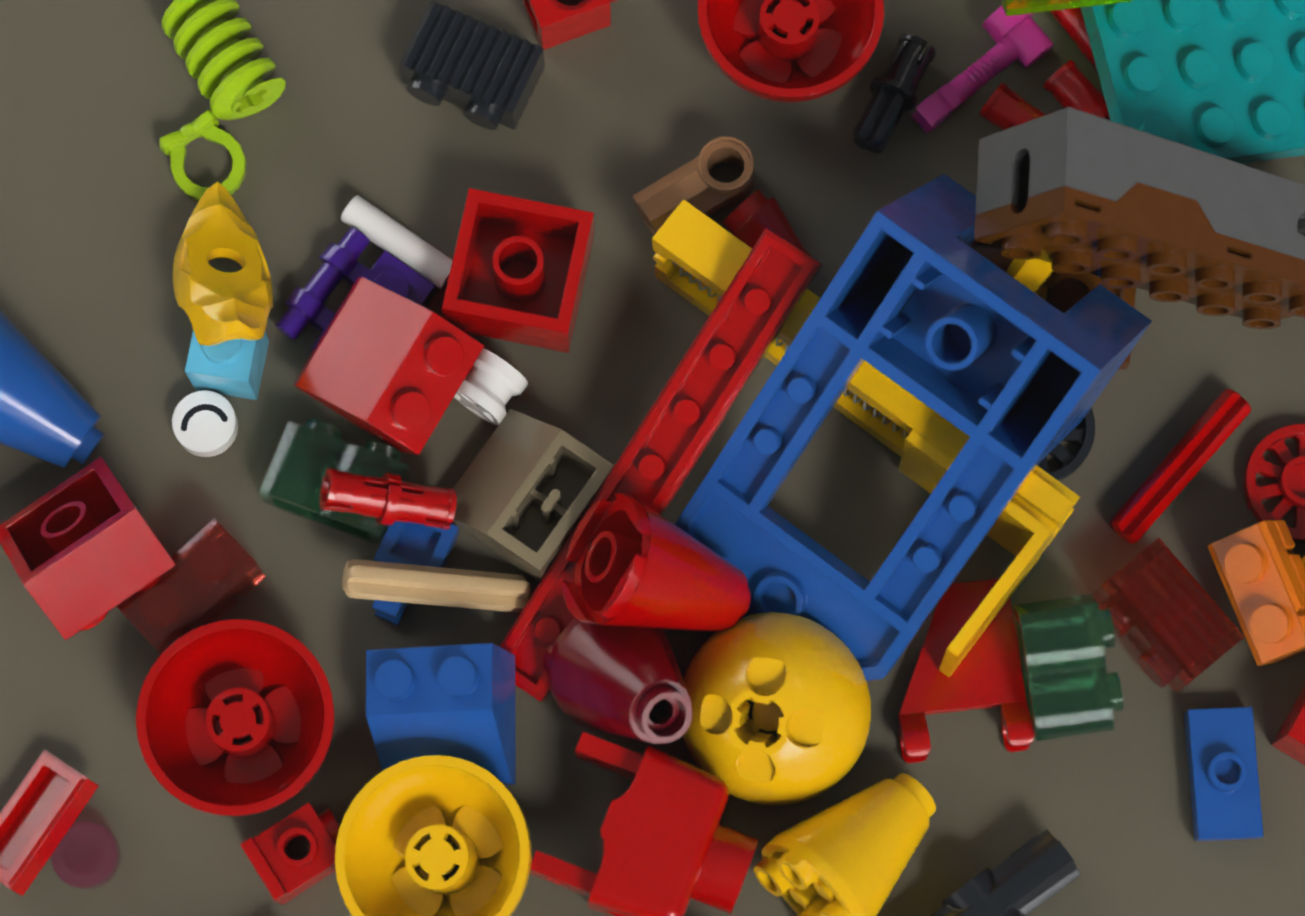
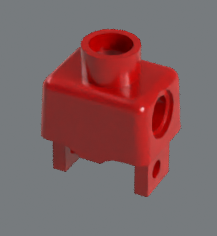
M582 732L575 750L577 759L629 778L633 782L620 798L611 801L603 821L600 834L604 842V855L598 874L538 850L535 851L532 859L530 874L589 897V909L611 916H684L690 899L731 914L759 839L719 824L729 796V789L724 780L650 745L647 746L644 755Z

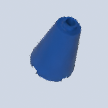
M0 310V444L62 468H66L72 459L83 465L105 434L95 427L101 415L11 319Z

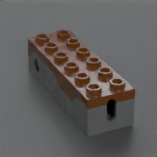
M1071 107L979 139L974 241L1001 248V255L1006 258L1017 260L1036 258L1050 262L1051 269L1058 273H1088L1101 277V284L1106 287L1119 289L1136 287L1149 291V298L1155 301H1184L1196 305V311L1203 315H1232L1242 318V325L1248 328L1272 329L1281 325V319L1292 316L1305 318L1304 184Z

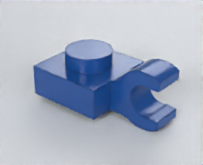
M395 521L393 525L388 527L373 560L444 568L458 538L459 527L450 523V528L443 530L422 524ZM375 600L372 608L376 610L375 617L398 626L409 603Z

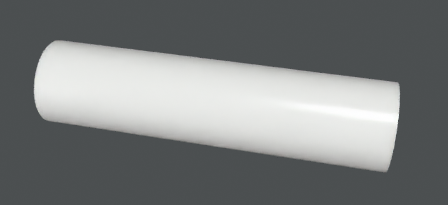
M356 195L348 203L341 215L342 222L363 233L375 245L406 264L436 285L440 290L446 289L452 259L360 195Z

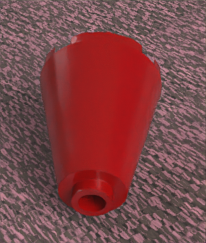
M616 493L617 499L612 502L600 499L592 505L579 522L566 556V560L576 563L573 583L563 580V595L568 611L578 620L593 625L726 631L745 616L750 605L751 594L744 572L638 499L623 493Z

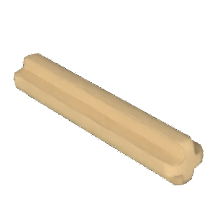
M352 559L346 562L342 576V590L345 591L348 597L356 599L520 613L528 603L530 596V583L526 581L525 577L517 574Z

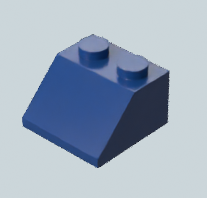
M493 643L366 650V718L382 771L411 758L442 755L472 762L489 771L504 785H516L515 654Z

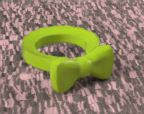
M210 110L201 114L192 123L182 126L180 130L159 139L161 152L166 156H170L171 171L177 186L187 197L197 201L200 200L209 187L198 186L192 183L186 176L184 170L187 154L186 146L191 141L203 137L207 141L224 146L229 151L233 159L232 170L228 178L221 185L227 189L230 195L240 188L246 176V159L240 144L229 133L218 128L219 120Z

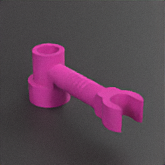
M1008 0L984 21L982 27L996 42V45L969 66L967 70H964L948 84L943 85L916 107L917 110L911 116L926 133L936 128L950 114L957 110L962 103L975 94L976 91L980 90L981 87L985 86V83L987 84L994 76H997L1018 59L1025 68H1028L1054 46L1050 38L1032 19L1035 11L1025 0Z

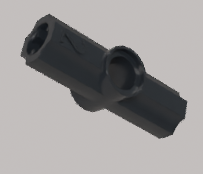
M1047 829L1010 854L1008 859L992 871L987 867L941 901L944 906L931 916H1027L1081 876V873L1077 869L1074 859L1062 843Z

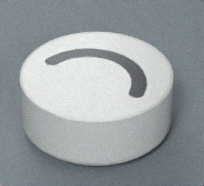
M202 390L187 395L178 403L172 416V428L177 440L186 451L199 457H212L223 453L232 445L238 433V418L232 405L225 397L213 391Z

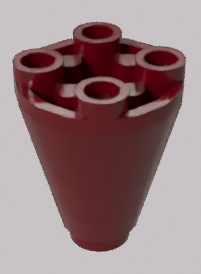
M574 618L557 637L556 641L546 650L543 657V666L548 673V687L557 706L578 725L653 744L673 742L688 730L692 721L691 698L663 628L593 625Z

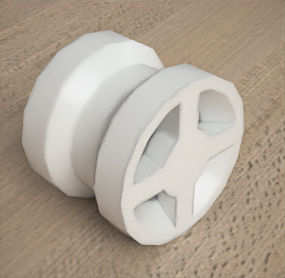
M483 348L454 398L478 417L491 424L499 425L506 416L505 405L512 396L522 394L528 385V381L508 362Z

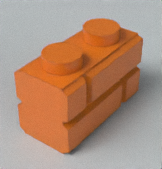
M1264 520L1207 546L1257 666L1279 663L1305 652V567L1300 555L1293 554L1292 549L1295 543L1285 520Z

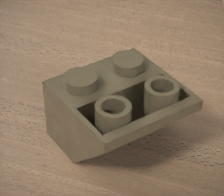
M510 409L453 488L457 495V505L452 524L458 526L459 529L540 583L615 465L562 429Z

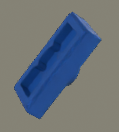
M1253 707L1188 709L1184 712L1194 842L1263 838Z

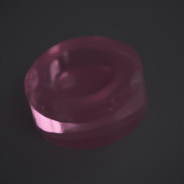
M78 822L72 824L52 853L51 862L54 871L65 883L79 889H95L106 884L115 875L120 864L121 852L116 838L109 830L96 823Z

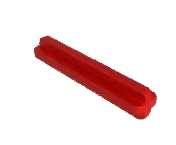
M1226 389L1218 396L1110 520L1109 525L1117 535L1130 544L1137 543L1251 412V406L1247 400L1232 389Z

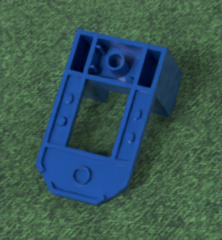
M945 174L876 212L675 523L677 527L744 572L751 594L750 605L745 616L766 612L788 613L810 619L822 625L849 648L858 661L866 681L884 679L892 670L1030 472L1084 419L1152 322L1148 317L1101 284L1063 314L971 248L975 242L976 196ZM864 360L970 436L871 582L768 507V504Z

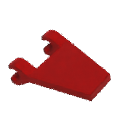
M999 579L952 583L937 604L897 718L900 752L904 763L911 764L926 761L931 749L925 715L1000 707L1004 749L1011 753L1028 750L1033 742L1034 729L1026 700L1011 598H1009L953 674L947 677L939 671L946 649Z

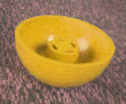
M778 612L745 616L730 629L716 631L695 653L684 674L683 680L691 698L692 707L691 724L684 735H682L685 745L698 768L724 780L728 786L729 794L741 800L773 806L790 805L810 800L829 790L843 779L852 769L865 746L871 722V700L864 673L849 648L831 631L810 619ZM749 700L754 703L752 708V718H749V709L751 706V704L748 703ZM760 729L765 730V731H775V730H776L777 736H774V734H765V733H762V732H760Z
M442 755L420 756L399 762L383 770L370 780L356 795L347 809L339 828L335 848L337 882L345 905L352 916H511L525 892L532 860L530 833L526 819L518 802L506 786L489 771L472 762ZM446 840H450L451 842H453L457 846L458 850H456L454 846ZM456 864L459 865L460 867L457 869V871L452 876L448 877V880H446L445 875L452 872Z

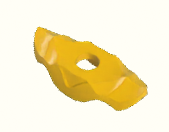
M217 181L204 192L192 212L177 245L173 260L172 277L175 299L178 306L184 309L188 315L198 343L206 346H215L233 339L250 341L262 339L270 310L273 308L271 276L259 239L233 197ZM215 258H228L239 263L242 269L237 272H222L213 268L208 262Z

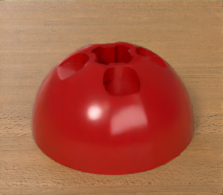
M698 0V21L701 36L710 57L731 82L762 99L783 103H797L818 99L837 91L850 82L863 69L872 56L881 35L884 21V0ZM804 28H806V31L802 35L801 32ZM775 29L779 34L787 36V38L776 35L772 30Z
M229 619L216 621L195 628L178 638L168 646L152 665L142 685L137 703V737L141 753L148 768L161 786L172 796L190 807L206 813L221 816L252 815L283 804L300 792L315 776L331 744L335 720L334 703L324 670L310 650L294 636L278 627L254 620ZM256 707H260V709L257 710L260 718V724H257V715L253 710ZM250 735L253 740L250 738L246 741L237 742V745H234L235 739H244Z

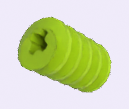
M174 0L165 11L161 20L162 30L173 40L174 50L185 60L188 73L194 79H197L200 93L206 99H210V110L218 119L236 120L251 116L268 108L281 96L285 90L286 81L283 78L266 81L275 71L276 64L269 57L257 59L262 53L264 45L257 37L245 39L251 32L252 25L245 17L234 18L239 12L240 7L236 0Z

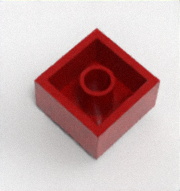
M469 188L442 305L444 319L465 333L569 353L595 236L594 212Z
M102 457L0 525V544L17 575L65 641L79 631L88 630L98 625L106 617L108 611L134 593H141L152 588L166 571L176 565Z

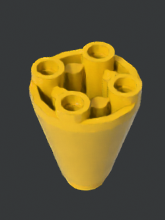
M900 773L893 780L884 779L776 835L761 850L762 860L753 867L754 874L768 892L777 897L782 896L798 916H877L930 826L929 818L936 812L935 802L927 789L908 774Z

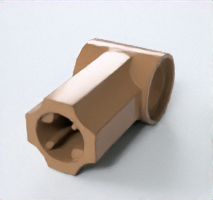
M719 137L708 142L702 148L698 157L632 196L633 203L652 236L656 234L683 199L708 217L722 208H734L743 203L754 189L753 155L750 148L743 141L734 137ZM721 163H733L743 171L736 181L730 183H721L714 180L710 176V172L716 165Z

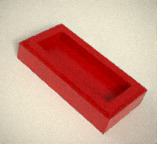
M45 749L0 812V882L21 896L26 893L99 787V785Z

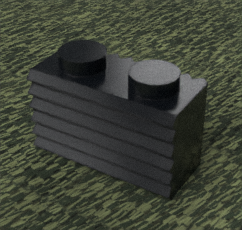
M437 1L429 2L399 63L402 82L408 85L406 89L413 97L433 106H439L442 100L464 108L463 115L469 121L489 130H496L499 124L513 130L516 129L519 119L522 117L529 98L532 96L545 67L544 49L540 45L532 44L527 39H520L515 34L507 33L504 29H497L493 25H487L482 20H475L470 15H464L458 10H452L447 5H440Z

